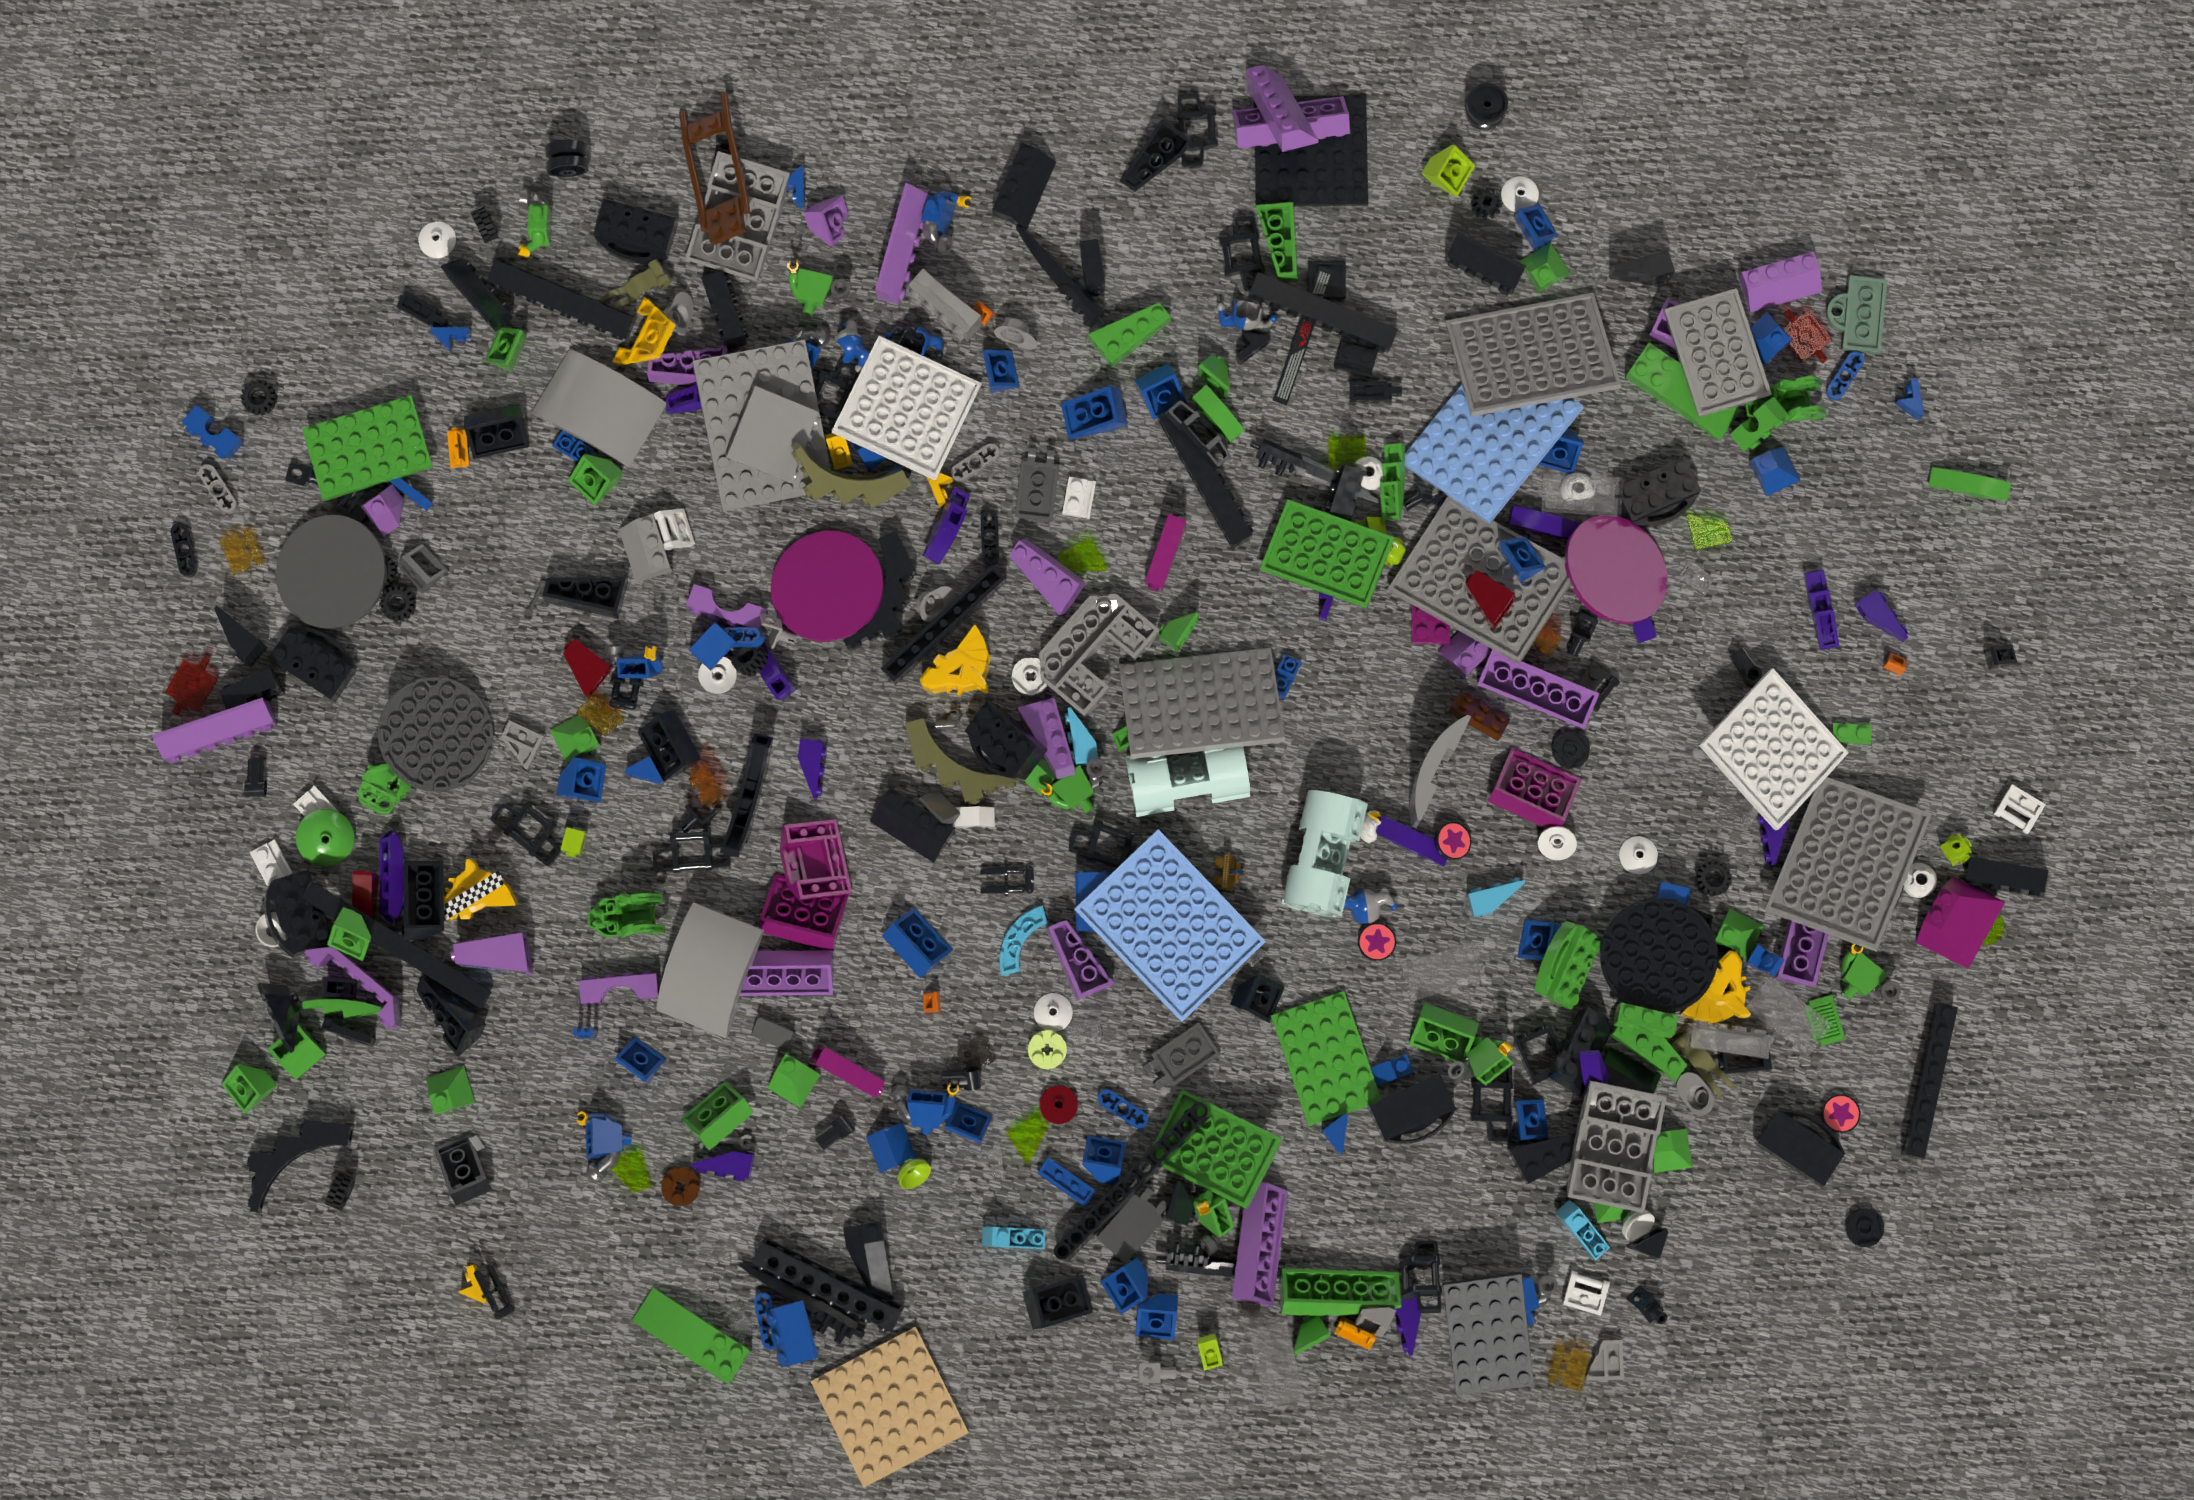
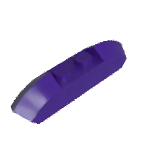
M393 828L384 833L379 839L380 916L384 921L395 925L404 907V849L397 831Z

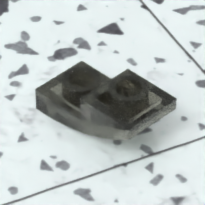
M1251 1301L1241 1302L1238 1316L1258 1319L1261 1305Z

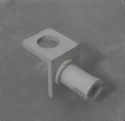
M760 614L761 624L773 628L768 639L771 649H774L778 641L790 643L791 645L795 644L794 641L797 639V634L783 630L781 619Z
M1160 1363L1138 1364L1139 1383H1160V1379L1176 1378L1175 1367H1160ZM1146 1367H1148V1379L1143 1375Z

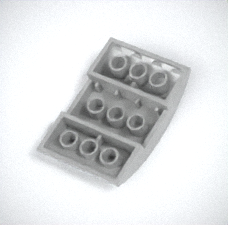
M719 151L717 153L704 200L706 210L736 197H741L732 157L729 154ZM740 158L750 205V214H744L746 232L713 245L709 241L708 231H701L699 218L698 223L695 225L685 260L716 270H723V272L757 282L777 229L790 173Z
M569 349L531 414L596 448L597 451L630 468L664 411L666 402L620 373Z
M1466 715L1448 727L1435 741L1423 760L1414 779L1410 795L1409 816L1411 829L1415 830L1436 791L1437 785L1431 783L1441 760L1449 761L1471 716Z
M693 902L681 925L668 958L659 990L656 1010L727 1038L739 1005L740 993L749 967L754 962L764 930Z
M1590 1081L1582 1104L1572 1149L1567 1197L1644 1213L1652 1175L1650 1171L1667 1097Z

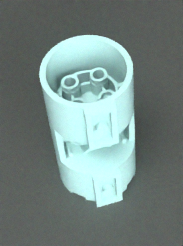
M1243 747L1191 752L1182 756L1173 755L1170 758H1166V755L1131 759L1130 755L1126 756L1136 817L1173 811L1174 800L1210 794L1212 803L1250 797V783Z
M1309 790L1307 792L1299 827L1300 831L1305 832L1303 846L1299 855L1298 865L1290 866L1282 905L1325 917L1342 916L1350 878L1343 876L1350 843L1360 840L1368 803L1331 792Z

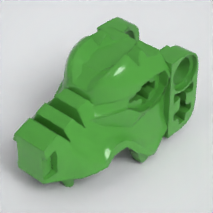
M1806 376L1796 378V380H1780L1777 384L1770 387L1771 397L1746 404L1747 416L1751 419H1756L1753 413L1774 397L1788 413L1783 419L1784 422L1816 420L1826 417L1825 408L1811 406L1809 392L1816 391L1817 388L1822 387L1821 378Z
M385 761V764L367 766L369 770L362 776V784L358 791L360 804L380 815L390 814L396 803L400 804L402 798H406V792L411 790V786L398 778ZM397 782V788L390 790V786ZM368 793L371 794V796H367V798H364V797H363L364 795H367ZM382 801H387L389 803V806L382 807L380 806V803Z
M620 893L615 898H605L597 903L588 913L589 927L607 938H623L635 933H665V925L656 924L655 905H660V902H663V894L640 893L629 895Z

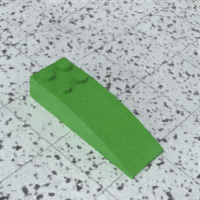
M1648 343L1625 377L1719 441L1741 411L1738 407H1733L1698 418L1681 364L1651 343Z
M1282 1268L1279 1288L1281 1314L1351 1315L1360 1314L1363 1309L1385 1307L1396 1309L1402 1306L1399 1272Z
M654 1287L632 1320L644 1330L727 1384L732 1383L752 1351Z

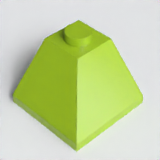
M1452 144L1432 156L1421 174L1430 183L1458 197L1475 165L1456 145Z

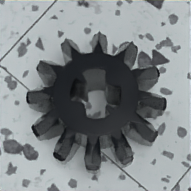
M1489 187L1486 188L1485 192L1479 189V194L1474 193V199L1470 202L1474 206L1472 212L1478 211L1477 218L1482 214L1484 215V220H1487L1488 215L1493 219L1495 214L1500 213L1499 208L1503 206V203L1499 202L1502 197L1499 195L1495 196L1496 190L1490 193ZM1483 202H1490V205L1488 207L1486 205L1484 206Z

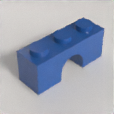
M195 405L182 421L186 426L184 430L192 436L198 435L200 437L199 441L207 448L211 445L215 449L214 453L221 459L226 457L230 460L244 442L226 427L220 434L210 435L209 427L214 422V419Z

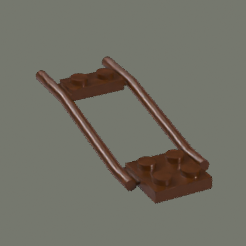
M727 93L720 94L722 112L718 111L690 124L687 121L686 111L682 110L679 112L683 147L699 212L701 231H708L709 241L713 245L745 233L744 214H750L749 197L732 128ZM725 130L741 197H736L706 210L690 143H696Z

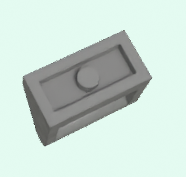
M1389 1307L1363 1309L1355 1319L1354 1324L1370 1333L1374 1332V1335L1382 1338L1388 1330L1396 1310Z

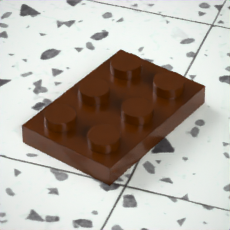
M1460 691L1448 713L1458 719L1466 715L1471 716L1468 724L1496 741H1499L1511 720L1504 713L1495 711L1488 704L1476 700L1471 694L1464 693L1463 691Z

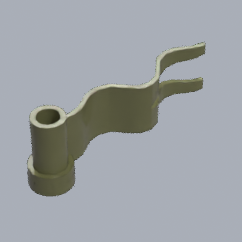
M655 259L648 264L649 269L632 277L626 285L609 291L599 301L604 302L611 297L629 293V295L612 305V307L618 309L637 300L645 291L657 285L659 288H664L671 284L673 280L669 274H666L659 260Z
M1690 1025L1684 1030L1685 1033L1670 1044L1677 1053L1681 1050L1699 1075L1721 1100L1723 1096L1709 1071L1722 1079L1732 1090L1736 1087L1698 1042L1700 1036Z

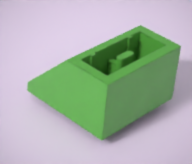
M300 1024L297 1027L294 1052L290 1053L281 1039H278L267 1049L276 1061L296 1080L326 1055Z

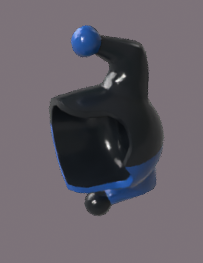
M897 324L890 332L885 334L887 340H891L895 335H900L898 345L922 356L928 347L934 346L937 349L936 357H943L942 337L929 334L927 329L921 325L912 324L907 326Z

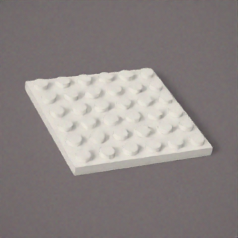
M878 336L832 429V433L936 481L982 383Z
M1773 668L1756 683L1699 745L1775 831L1783 826L1849 753Z

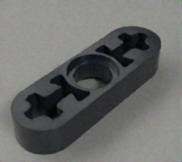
M986 510L980 517L982 560L986 565L992 566L999 561L998 517L994 511ZM987 515H991V518H995L991 521V528L995 527V530H984V527L988 528L987 521L984 520V518H987ZM988 533L994 534L995 541L987 543L984 539L985 535ZM984 546H996V548H992V554L996 555L993 561L985 558L989 554V549H984Z
M176 523L171 527L170 532L178 569L183 576L193 577L197 573L198 567L190 531L183 523ZM178 528L185 530V532H182V538L184 540L187 539V541H181L180 536L175 534V532H178ZM183 545L189 547V552L186 555L179 553V549ZM181 559H187L188 564L193 566L189 573L184 570L186 562L184 560L181 561Z

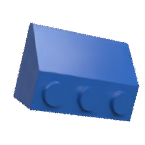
M1075 873L1076 907L1112 873ZM1076 912V931L1095 932Z
M915 908L895 921L882 935L920 979L953 951Z
M803 1300L766 1310V1320L771 1327V1337L777 1349V1360L781 1364V1368L819 1358Z

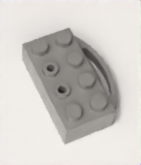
M922 269L908 285L909 300L915 306L921 303L930 316H937V319L945 328H951L954 332L952 335L961 342L965 339L968 342L982 326L981 315L925 269Z

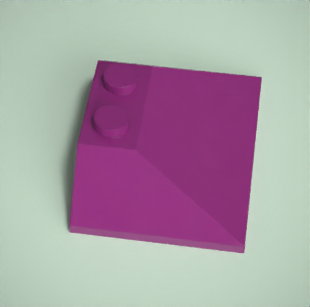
M837 819L783 826L779 849L787 887L798 900L852 893Z
M1952 876L1942 887L1924 919L1916 943L1969 969L2005 905V901Z

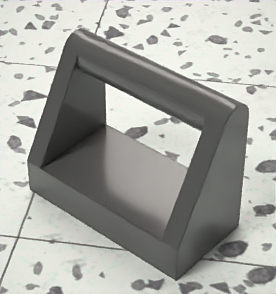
M424 543L402 556L398 564L400 570L422 593L428 591L449 571ZM420 552L439 571L431 578L413 560Z

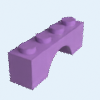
M696 584L693 585L686 604L687 608L690 609L689 612L700 616L703 613L708 615L707 618L712 621L718 622L719 619L726 621L725 624L730 627L757 628L760 631L762 628L760 614H767L765 608L747 603L737 611L729 612L722 610L715 604L713 591Z
M653 970L642 971V975H634V972L622 973V977H615V974L603 975L602 979H596L595 976L584 977V980L579 981L580 1002L582 1005L602 1004L606 994L611 989L619 986L633 989L641 1000L658 998V974L653 973Z

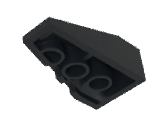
M1161 119L1120 182L1136 192L1182 157L1193 140L1167 119Z
M422 977L416 991L426 1009L433 1011L436 1027L441 1026L445 1033V1036L442 1037L445 1043L456 1056H460L481 1037L486 1023L475 1010L427 977Z
M257 984L260 996L264 1002L266 1001L267 1011L274 1021L273 1024L282 1043L290 1053L294 1052L300 1013L298 1005L300 999L295 991L291 992L285 985Z
M878 1221L843 1228L846 1248L866 1287L893 1300L894 1296L882 1222Z

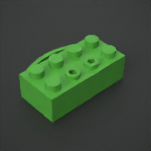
M1565 921L1556 932L1545 953L1537 976L1535 992L1553 1004L1572 1010L1573 1006L1579 1001L1580 990L1585 984L1589 970L1593 966L1597 952H1600L1602 939L1584 926Z

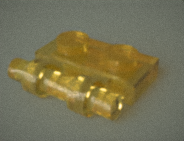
M250 528L243 531L245 534L244 538L240 539L239 534L236 532L219 539L233 575L252 569L249 561L255 560L257 566L264 564L263 554L258 549L256 536L252 534ZM244 545H249L251 553L246 554Z
M594 696L591 700L589 699L581 705L576 713L606 737L616 729L617 725L620 726L624 719L619 716L620 714L616 710L610 709L603 699L600 700Z
M1558 1345L1556 1352L1553 1353L1554 1361L1552 1369H1549L1548 1375H1550L1548 1383L1556 1385L1557 1377L1563 1379L1561 1387L1581 1392L1591 1353L1571 1348L1568 1356L1564 1354L1565 1346ZM1562 1360L1567 1361L1565 1373L1559 1371Z

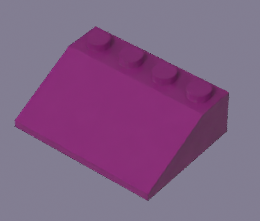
M1512 747L1488 802L1546 829L1552 826H1563L1582 779Z
M775 873L759 919V928L764 930V934L833 951L849 894L798 900L787 887L785 876Z

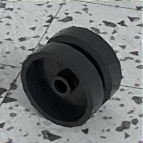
M1492 83L1479 84L1473 88L1468 95L1465 106V115L1468 122L1473 127L1486 131L1499 126L1505 118L1508 108L1506 93L1501 87Z
M566 139L546 144L545 156L547 159H550L546 162L548 175L554 177H574L587 173L588 161L584 158L587 155L586 143L580 140Z

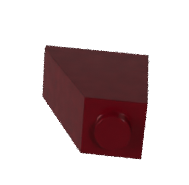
M1476 570L1474 574H1470L1466 579V589L1490 628L1495 630L1515 602V593Z
M574 639L565 645L563 655L582 692L587 698H590L613 668L578 640Z
M353 871L352 906L375 920L379 876L373 872Z

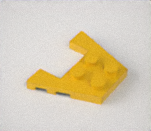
M646 297L643 298L637 313L646 316L647 319L632 350L619 347L612 361L617 366L660 358L673 333L676 324Z

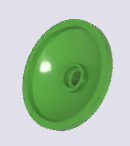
M319 809L309 813L302 819L296 831V845L300 854L308 862L323 867L333 866L342 862L352 851L355 840L354 830L350 821L343 814L332 809ZM327 836L329 841L324 843L321 838Z

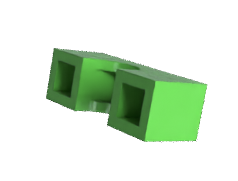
M1774 397L1753 413L1759 425L1749 418L1729 434L1743 452L1749 448L1755 449L1761 444L1759 441L1761 438L1765 440L1773 433L1771 431L1772 428L1777 429L1785 423L1783 419L1788 413Z
M1621 1002L1616 1007L1613 1026L1631 1030L1634 1028L1646 1029L1651 1031L1652 1035L1670 1039L1675 1035L1678 1015Z

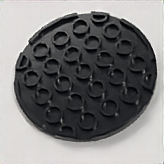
M1667 898L1645 899L1623 909L1609 924L1601 943V969L1607 985L1623 1003L1672 1014L1696 1003L1709 989L1718 965L1717 943L1708 923L1691 907Z

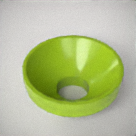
M908 1159L900 1166L897 1180L903 1189L916 1188L929 1177L931 1167L923 1159Z

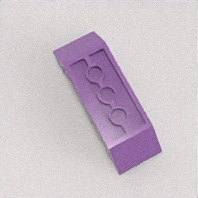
M333 947L307 949L304 952L308 956L306 959L318 968L320 966L327 968L332 961L339 967H346L347 974L358 981L360 979L362 981L361 985L366 990L372 993L376 992L375 997L383 1004H386L377 1014L381 1017L379 1021L390 1029L396 1028L399 1030L401 1028L400 999L344 952Z

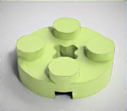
M1041 1031L1034 1035L1029 1042V1057L1035 1065L1042 1069L1055 1068L1066 1057V1042L1061 1035L1054 1031ZM1045 1044H1049V1047L1053 1048L1049 1055L1042 1052Z

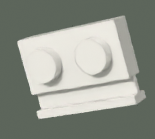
M1069 477L1062 515L1090 519L1096 481Z
M315 785L294 803V806L304 816L319 809L338 811Z
M275 839L250 852L267 886L274 879L293 874Z

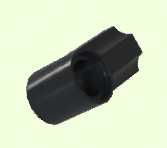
M1745 648L1739 649L1729 657L1743 677L1744 683L1747 686H1755L1762 677V671L1755 665ZM1748 673H1755L1757 675V679L1751 680L1748 677Z
M248 759L247 780L244 783V794L246 797H266V760Z
M979 1067L942 1071L943 1089H947L950 1082V1089L957 1088V1084L959 1088H964L968 1091L980 1089Z
M845 1114L836 1118L830 1123V1126L814 1136L823 1150L856 1130Z

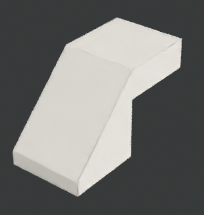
M956 807L960 811V816L954 824H950L951 827L958 828L974 826L995 827L994 807Z

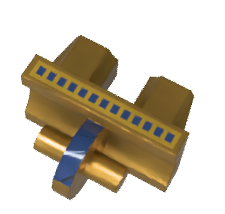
M1224 854V857L1215 858V868L1223 869V875H1214V886L1226 891H1233V883H1239V876H1245V871H1240L1241 864L1235 863V856Z

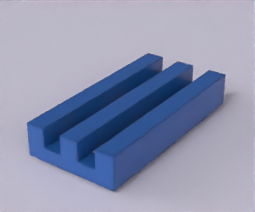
M573 1028V1035L578 1038H598V1031L594 1028H589V1030L586 1028H581V1030Z

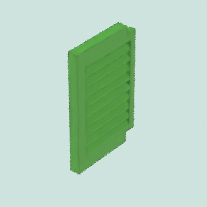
M1833 995L1808 1001L1809 1005L1804 1006L1814 1044L1820 1043L1821 1046L1846 1040Z

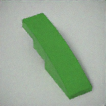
M1405 444L1384 445L1385 463H1382L1383 482H1380L1382 520H1395L1402 517L1405 486Z
M1932 467L1929 487L1969 494L1971 497L2007 502L2012 484L2011 482L1935 467Z
M344 999L302 1001L304 1010L323 1008V1013L327 1015L343 1012V1017L346 1019L378 1014L382 1007Z

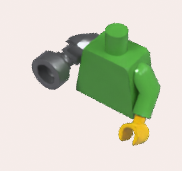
M520 189V207H529L527 229L530 242L527 246L519 245L518 249L520 251L518 255L528 258L530 252L535 251L539 247L550 246L552 212L545 196L540 193H532L529 189Z
M791 260L788 261L787 267L790 270L789 285L798 303L804 304L803 314L813 316L815 306L820 308L833 307L841 302L840 299H844L849 295L850 287L846 280H835L832 275L800 268L797 271L800 264L799 260L796 261L797 266L795 267L791 266Z
M1096 758L1088 762L1086 770L1089 780L1079 765L1075 768V775L1061 778L1052 786L1044 782L1047 785L1046 790L1043 791L1041 788H1038V790L1046 795L1050 802L1057 807L1065 810H1074L1080 806L1085 814L1095 808L1089 798L1097 793L1103 784V775L1106 770L1105 763Z
M1852 943V949H1849L1842 959L1841 974L1843 977L1841 980L1847 984V987L1842 991V995L1851 1000L1858 993L1866 1000L1872 1002L1883 1001V999L1891 1002L1898 999L1901 991L1900 987L1894 982H1887L1881 987L1875 988L1889 975L1862 953L1864 947L1857 948L1855 947L1856 944Z
M1476 1037L1472 1043L1474 1048L1468 1052V1058L1463 1062L1456 1061L1452 1063L1448 1069V1076L1455 1082H1461L1463 1080L1467 1081L1475 1075L1479 1081L1487 1085L1514 1063L1507 1055L1514 1048L1506 1041L1498 1039L1492 1041L1489 1037L1483 1040L1482 1037Z
M1209 1190L1196 1197L1192 1204L1196 1209L1200 1223L1204 1225L1210 1236L1204 1235L1200 1238L1199 1245H1201V1249L1207 1255H1212L1217 1251V1245L1222 1236L1233 1229L1234 1224L1226 1199Z

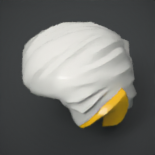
M1370 810L1365 814L1360 838L1367 843L1377 840L1376 827L1381 824V821L1378 819L1381 816L1379 811Z

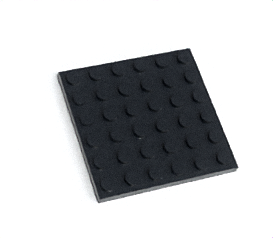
M1366 95L1294 96L1297 102L1343 96L1349 113L1350 134H1345L1341 137L1329 136L1324 139H1318L1316 144L1282 152L1278 143L1270 144L1269 146H1255V205L1293 202L1294 207L1368 206Z

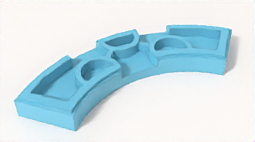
M1043 905L1023 914L1008 930L1000 951L1001 976L1020 972L1019 955L1025 940L1033 931L1048 924Z

